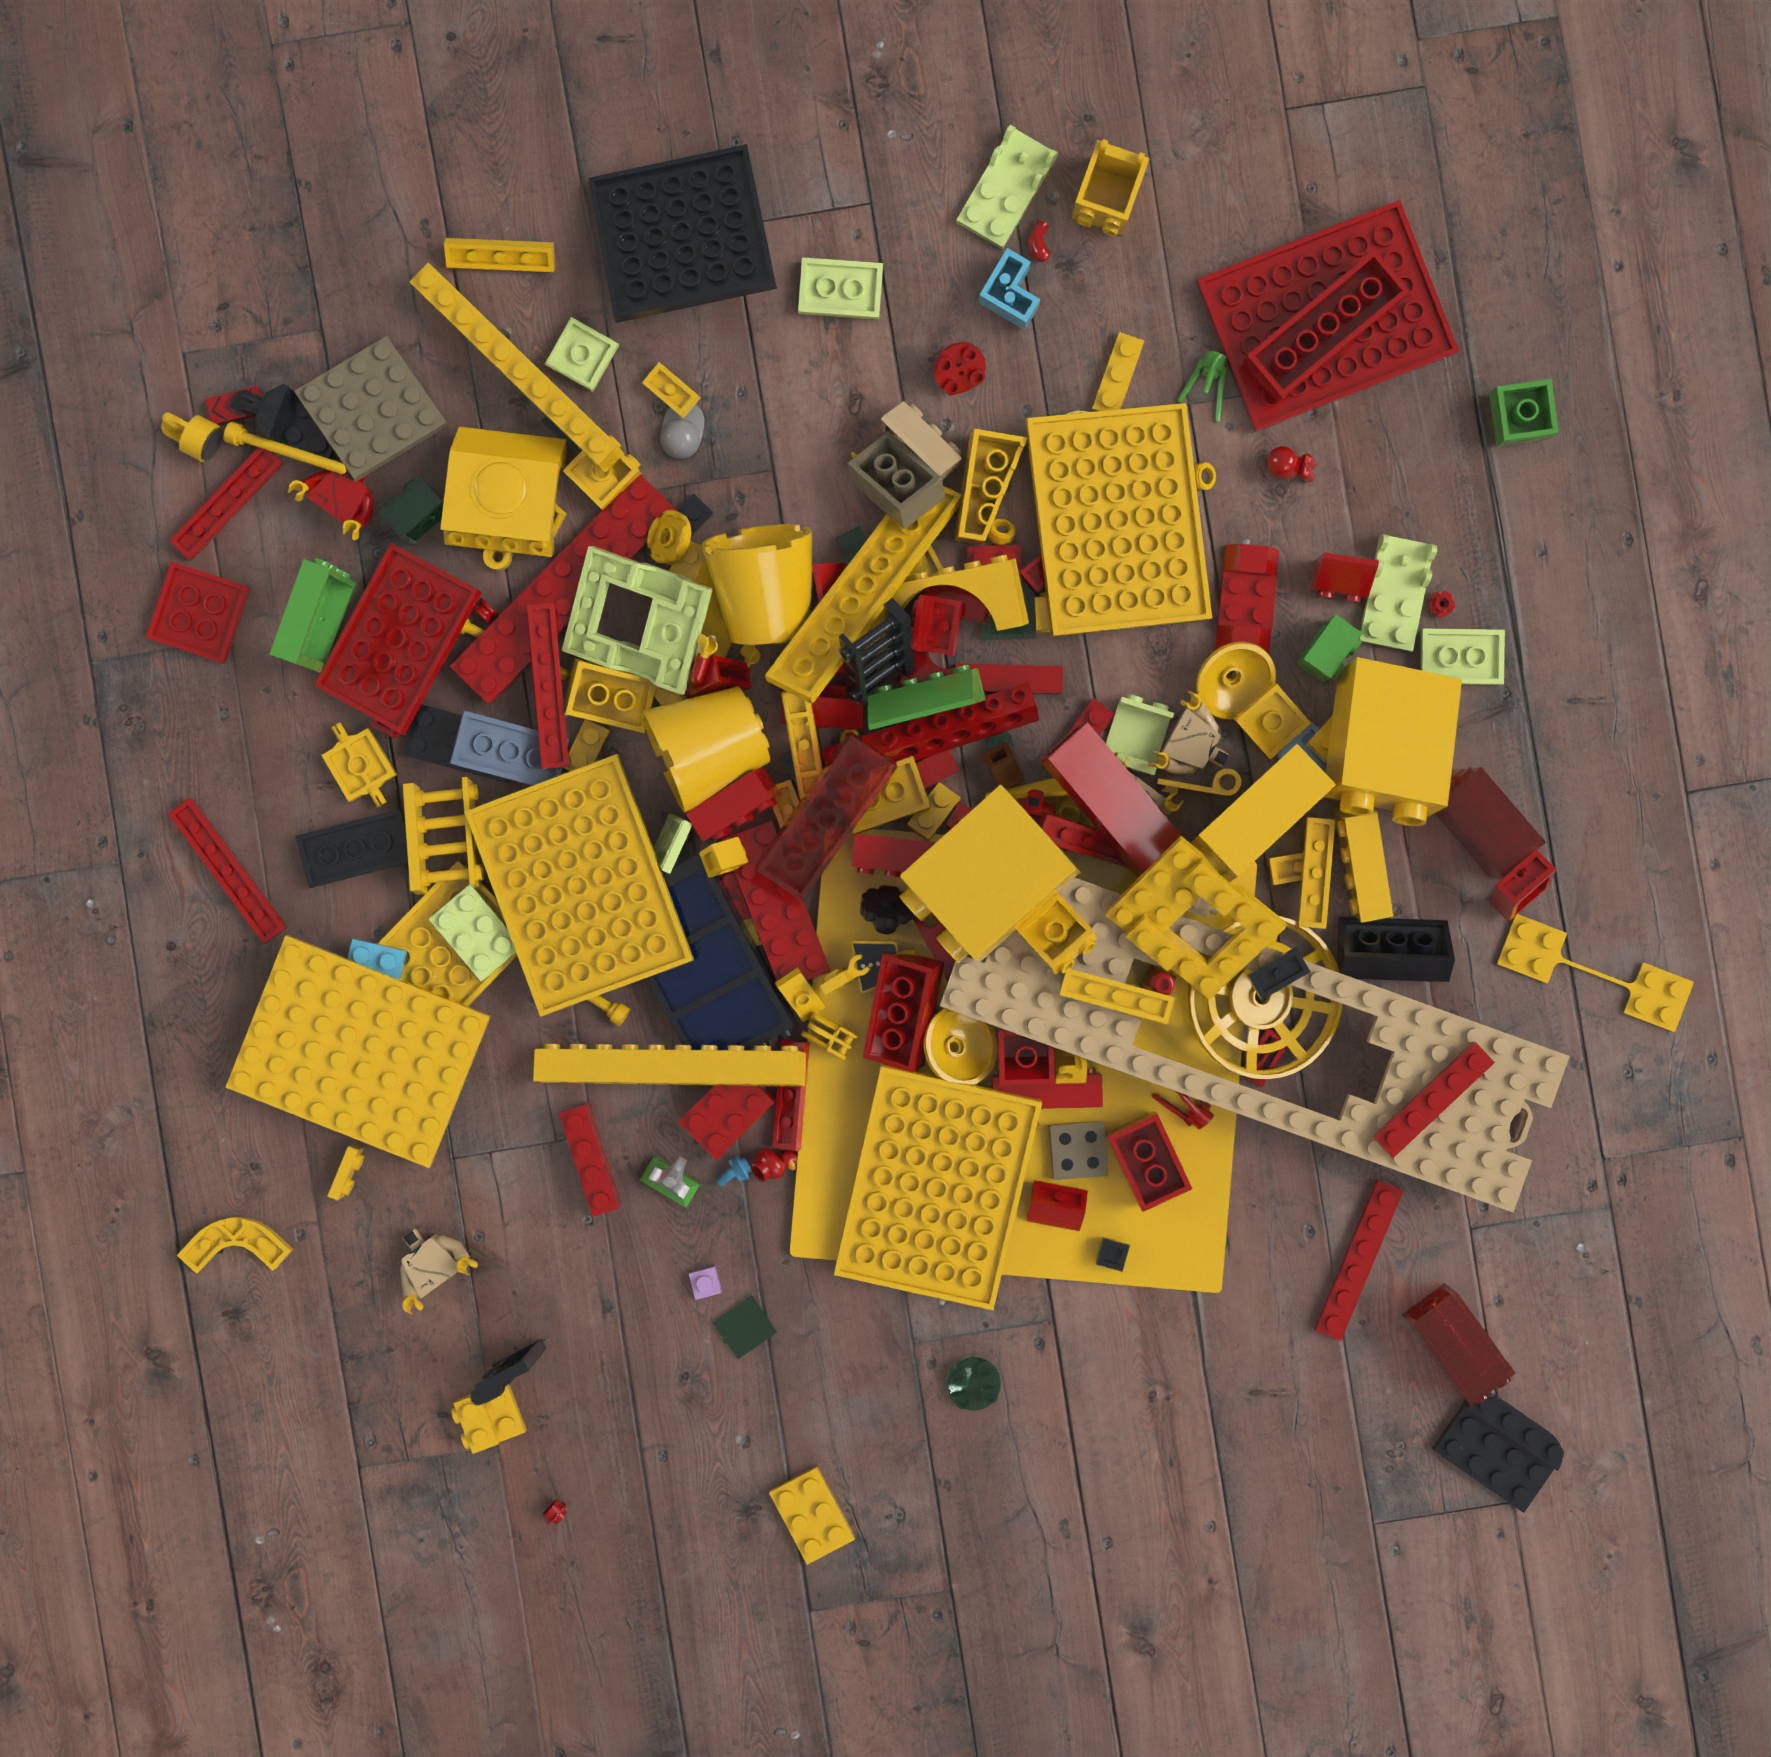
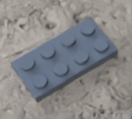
M468 711L462 712L449 764L533 786L561 775L562 767L541 769L537 730Z

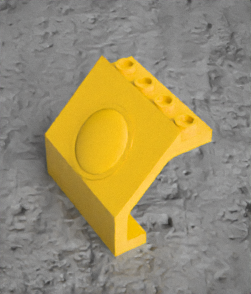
M459 427L449 453L440 528L444 532V544L552 557L554 552L553 518L560 467L565 468L567 463L566 439Z

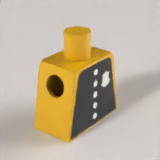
M896 940L853 941L854 956L863 955L856 963L857 968L860 970L868 966L871 968L867 974L858 976L861 993L876 989L882 954L915 955L914 948L898 951Z

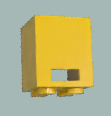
M1097 140L1075 202L1072 218L1076 219V222L1081 226L1091 227L1093 225L1101 228L1102 232L1107 235L1117 236L1119 234L1123 236L1149 158L1145 157V153L1140 152L1136 154L1110 145L1108 140Z

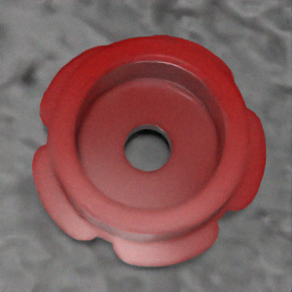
M1437 591L1431 595L1428 607L1431 613L1443 618L1447 617L1448 613L1454 611L1455 601H1453L1451 593L1447 591L1440 593ZM1441 601L1444 602V606H1440Z
M556 1499L546 1508L542 1514L547 1520L546 1524L549 1525L554 1522L557 1525L566 1516L565 1503H561Z

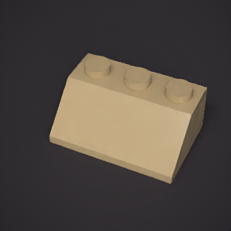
M903 401L881 418V430L884 433L889 431L941 476L942 482H944L962 463L961 450L951 441L947 444L940 437L942 435L940 429L932 422L928 425L921 418L923 413L914 404L909 406Z

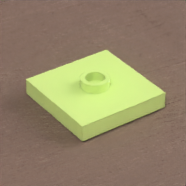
M571 317L546 360L545 365L593 392L618 349L619 344Z
M671 813L668 814L653 847L660 870L669 874L692 827V823Z

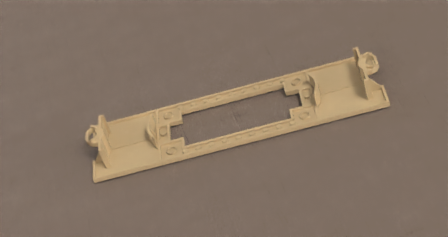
M1077 878L1072 879L1058 892L1095 931L1097 939L1094 941L1096 943L1094 949L1086 955L1081 952L1074 958L1075 964L1071 969L1125 983L1134 958L1161 967L1128 940L1126 932L1105 915L1106 910L1122 894ZM1183 916L1169 928L1196 951L1211 957L1234 936ZM1017 930L981 962L967 956L960 963L955 961L939 1005L1513 1213L1532 1160L1506 1150L1523 1143L1529 1132L1533 1117L1525 1099L1549 1108L1552 1107L1570 1057L1305 961L1311 972L1289 985L1375 1015L1376 1017L1367 1042L1392 1051L1374 1103L1347 1094L1340 1117L1335 1119L1132 1046L1141 1019L1117 1010L1059 995L1064 973L1060 971L1055 975L1031 946L1018 934ZM1265 947L1244 968L1255 971L1284 953ZM1472 1042H1476L1495 1063L1394 1158L1390 1157L1372 1136ZM1523 1108L1525 1117L1519 1134L1514 1141H1510V1123L1514 1116L1520 1113Z

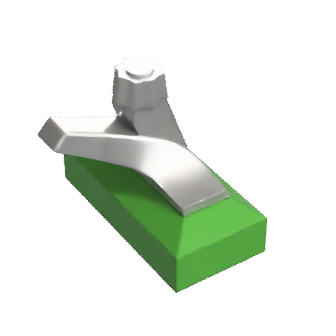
M654 1156L640 1181L685 1208L701 1184L683 1173L687 1160L681 1156L672 1166Z

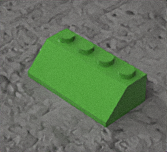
M968 664L953 668L954 674L944 676L943 671L926 675L928 681L918 683L917 678L902 681L901 688L892 690L891 685L875 688L876 694L868 696L869 730L986 700L978 668L970 670Z

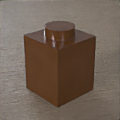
M1007 742L982 753L997 787L1002 785L1007 789L1024 781L1016 758Z

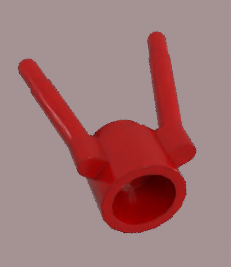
M1175 1091L1189 1106L1185 1110L1188 1114L1186 1115L1156 1093L1152 1094V1098L1183 1119L1188 1126L1193 1124L1198 1130L1206 1126L1214 1117V1114L1209 1110L1211 1105L1208 1102L1199 1100L1200 1103L1198 1101L1192 1102L1187 1095Z

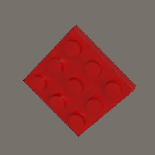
M171 561L146 638L226 664L251 588Z

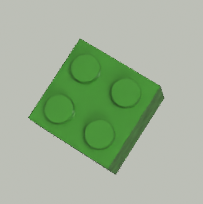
M1551 379L1497 386L1489 393L1496 447L1549 440L1559 433Z
M1335 614L1324 622L1295 665L1320 683L1328 679L1332 680L1334 677L1337 678L1346 666L1343 660L1350 655L1352 656L1362 642L1358 639L1363 633Z

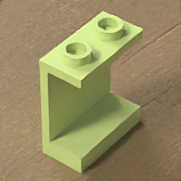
M1128 694L1127 698L1121 697L1119 699L1106 745L1113 753H1118L1117 758L1121 763H1124L1128 757L1126 769L1152 777L1155 775L1157 768L1149 766V762H1157L1158 756L1153 754V751L1160 752L1170 719L1173 718L1174 713L1168 711L1169 707L1153 702V706L1142 703L1143 698Z

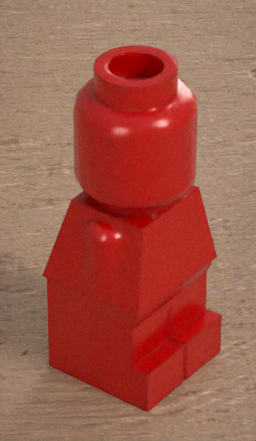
M1151 964L1139 987L1170 995L1174 990L1177 977Z

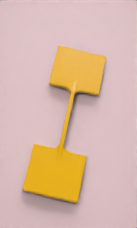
M1519 914L1514 917L1498 958V965L1548 984L1555 965L1558 963L1567 964L1626 987L1629 990L1630 996L1623 1013L1669 1031H1676L1693 987V981L1642 962L1636 980L1632 983L1623 982L1564 959L1561 955V948L1567 935L1566 932Z

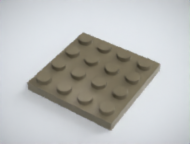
M387 336L294 391L355 482L447 427V422Z

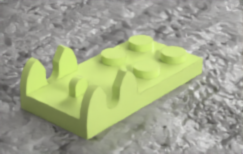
M1009 125L1001 145L995 148L987 169L959 214L956 223L1003 250L1055 162L1058 152L1047 148L1018 131L1016 127Z
M1385 534L1379 536L1374 559L1379 561L1370 595L1366 598L1360 632L1363 634L1358 639L1360 642L1413 652L1425 590L1432 578L1430 566L1437 554V545Z

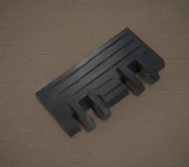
M540 1339L493 1363V1369L487 1371L482 1376L483 1380L474 1385L475 1390L471 1393V1402L475 1406H479L501 1396L505 1391V1386L509 1385L514 1378L528 1372L547 1349L543 1340Z

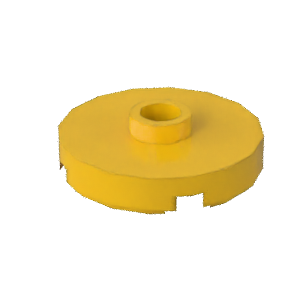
M666 510L661 518L657 517L653 521L648 533L647 545L651 549L652 554L650 556L653 560L663 565H673L685 555L689 547L691 525L687 516L681 512Z

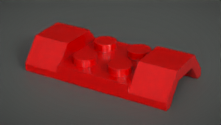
M1248 544L1225 545L1214 651L1230 643L1249 642L1258 645L1269 655L1278 577V549Z

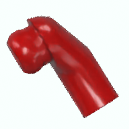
M1038 220L1028 237L1027 246L1033 259L1045 262L1050 257V251L1046 248L1043 238L1049 229V225L1041 220Z

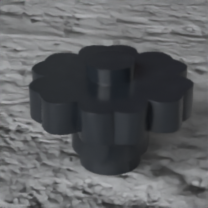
M882 885L879 889L869 888L861 895L860 914L866 921L873 922L878 933L892 934L896 931L899 924L905 925L914 917V913L899 897L904 891L900 892V889L896 886Z

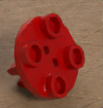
M958 342L950 344L942 349L935 358L933 377L938 386L945 390L948 395L967 392L985 380V358L980 349L972 343Z

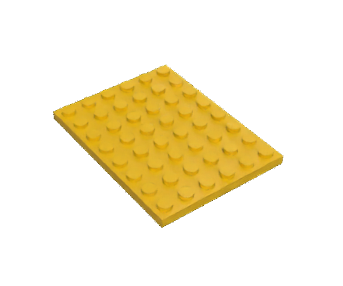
M1186 403L1027 418L1025 423L1051 637L1212 619Z
M618 754L465 811L540 1017L694 960Z
M285 935L226 1088L430 1168L491 1016L290 935Z
M881 1064L834 1275L994 1310L1042 1100L972 1084L948 1082L936 1076L918 1072L912 1073Z

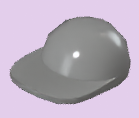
M697 405L692 408L684 419L671 407L667 410L661 429L660 443L668 456L675 459H685L691 457L698 450L703 435L705 419Z

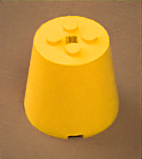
M796 524L764 525L738 529L739 535L727 537L726 533H721L703 541V554L730 641L736 644L753 646L770 643L782 644L791 640L811 615V528L804 527L802 531L800 530V525Z
M739 686L646 709L641 713L656 757L662 756L668 769L667 772H664V776L684 813L694 809L752 770L759 769L770 762L768 751L770 746L765 734L761 731L764 728L758 713L754 714V708L749 697H745Z

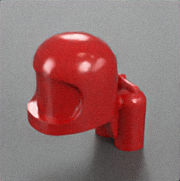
M1279 446L1270 451L1267 457V466L1270 473L1279 480H1290L1298 475L1306 482H1312L1315 479L1312 469L1317 466V461L1310 454H1304L1300 457L1291 448Z

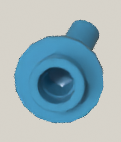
M736 1155L729 1160L731 1168L716 1177V1183L719 1186H723L735 1177H737L739 1182L750 1179L748 1173L752 1170L745 1157L739 1159Z

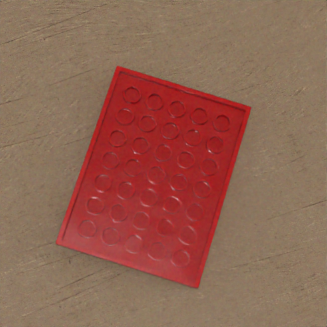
M1400 200L1216 271L1196 281L1224 355L1227 357L1226 360L1254 432L1430 365L1459 352ZM1375 249L1410 292L1400 303L1277 404L1243 364L1244 359L1252 350Z

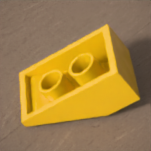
M574 658L563 702L564 713L645 733L641 713L651 708L656 685L649 679L633 673L610 669L593 662Z

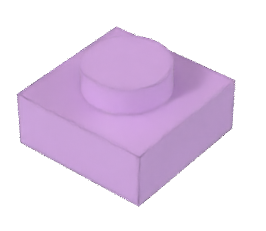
M716 1265L689 1272L695 1300L722 1293Z

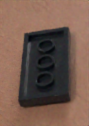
M421 704L409 726L402 755L508 783L509 779L449 764L462 715Z
M402 809L296 836L309 888L408 864L406 824Z

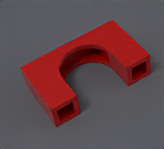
M934 585L924 589L919 594V596L925 595L963 601L961 619L983 625L988 624L989 610L979 598L965 589L952 585ZM913 616V620H912V627H913V628H914V623H915V616ZM914 651L915 672L906 677L900 670L898 671L897 679L900 680L899 685H901L902 681L917 678L918 683L928 681L926 675L943 671L944 676L954 673L951 669L934 664L928 652Z

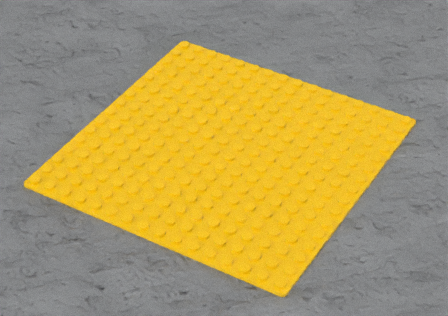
M827 826L824 838L816 934L831 972L842 967L845 970L849 968V962L854 957L853 941L896 940L898 951L914 948L915 955L934 959L913 919L905 925L899 924L896 931L888 935L878 933L873 922L864 919L860 914L861 895L869 888L879 889L882 885L896 886L901 892L906 891L909 886L900 877L884 876L885 870L874 869V875L857 873V867H852L855 835L851 827ZM871 829L859 833L926 841L915 832ZM935 834L929 842H938L944 835ZM1068 849L1067 852H1064L1080 871L1075 877L1077 879L1119 894H1123L1138 879L1130 868ZM1254 861L1237 878L1230 882L1233 885L1244 887L1254 896L1257 875L1256 862ZM1189 911L1182 915L1219 930L1236 921L1229 914L1224 916L1220 912L1216 915L1208 913L1206 917ZM931 913L923 920L927 929L937 924ZM1242 927L1233 930L1230 934L1235 935ZM1206 955L1205 958L1209 960L1211 956ZM1134 958L1125 984L1139 987L1151 964ZM1172 969L1169 971L1165 970L1177 977L1174 990L1169 995L1175 997L1168 1024L1131 1015L1141 1019L1132 1046L1239 1084L1240 1075L1222 1067L1210 1057L1194 1033L1188 1012V982ZM827 973L814 978L812 981V988L826 1006L818 1014L855 1033L858 1037L857 1039L854 1038L850 1044L852 1048H848L846 1051L845 1060L826 1051L825 1048L807 1040V1042H810L801 1150L798 1151L790 1254L793 1257L837 1261L882 1063L863 1058L876 989L861 993L859 978H856L841 989L825 996L820 986L826 982L824 977L830 974ZM943 974L935 1013L944 1008L939 1006L948 983ZM1233 978L1226 985H1230ZM1195 990V1013L1199 1027L1204 1035L1214 1024L1209 1014L1207 997ZM1215 994L1216 1009L1221 1019L1231 1011L1228 996ZM813 1017L809 1018V1021L821 1026L822 1028L830 1031L831 1033L834 1030L828 1027L827 1025H824L823 1023L817 1021ZM1236 1020L1227 1030L1235 1038L1243 1041L1244 1024ZM992 1025L995 1030L998 1042V1030L1005 1029ZM808 1028L810 1034L827 1042V1038ZM840 1031L837 1037L844 1040L847 1034ZM1219 1035L1210 1044L1211 1047L1224 1059L1237 1066H1241L1242 1050L1231 1045ZM834 1041L831 1048L838 1051L841 1044ZM950 1043V1049L953 1052L954 1046ZM998 1054L990 1074L974 1085L992 1089V1075H998L997 1071L999 1070ZM1087 1059V1067H1094L1096 1072L1102 1073L1103 1107L1041 1109L1002 1275L1219 1293L1222 1290L1237 1113L1210 1104L1211 1108L1209 1110L1214 1114V1117L1206 1126L1198 1130L1193 1124L1188 1126L1183 1119L1152 1098V1094L1156 1093L1188 1115L1185 1110L1189 1106L1174 1090ZM925 1060L923 1067L915 1071L938 1077L930 1068L927 1060ZM1188 1096L1192 1102L1198 1101L1200 1103L1198 1099ZM1155 1111L1159 1115L1193 1189L1142 1212L1106 1135L1108 1176L1054 1180L1049 1125L1104 1121L1106 1134ZM1034 1180L1088 1190L1086 1213L1080 1231L1026 1221L1031 1204ZM1102 1237L1130 1245L1123 1272L1096 1265L1095 1262Z

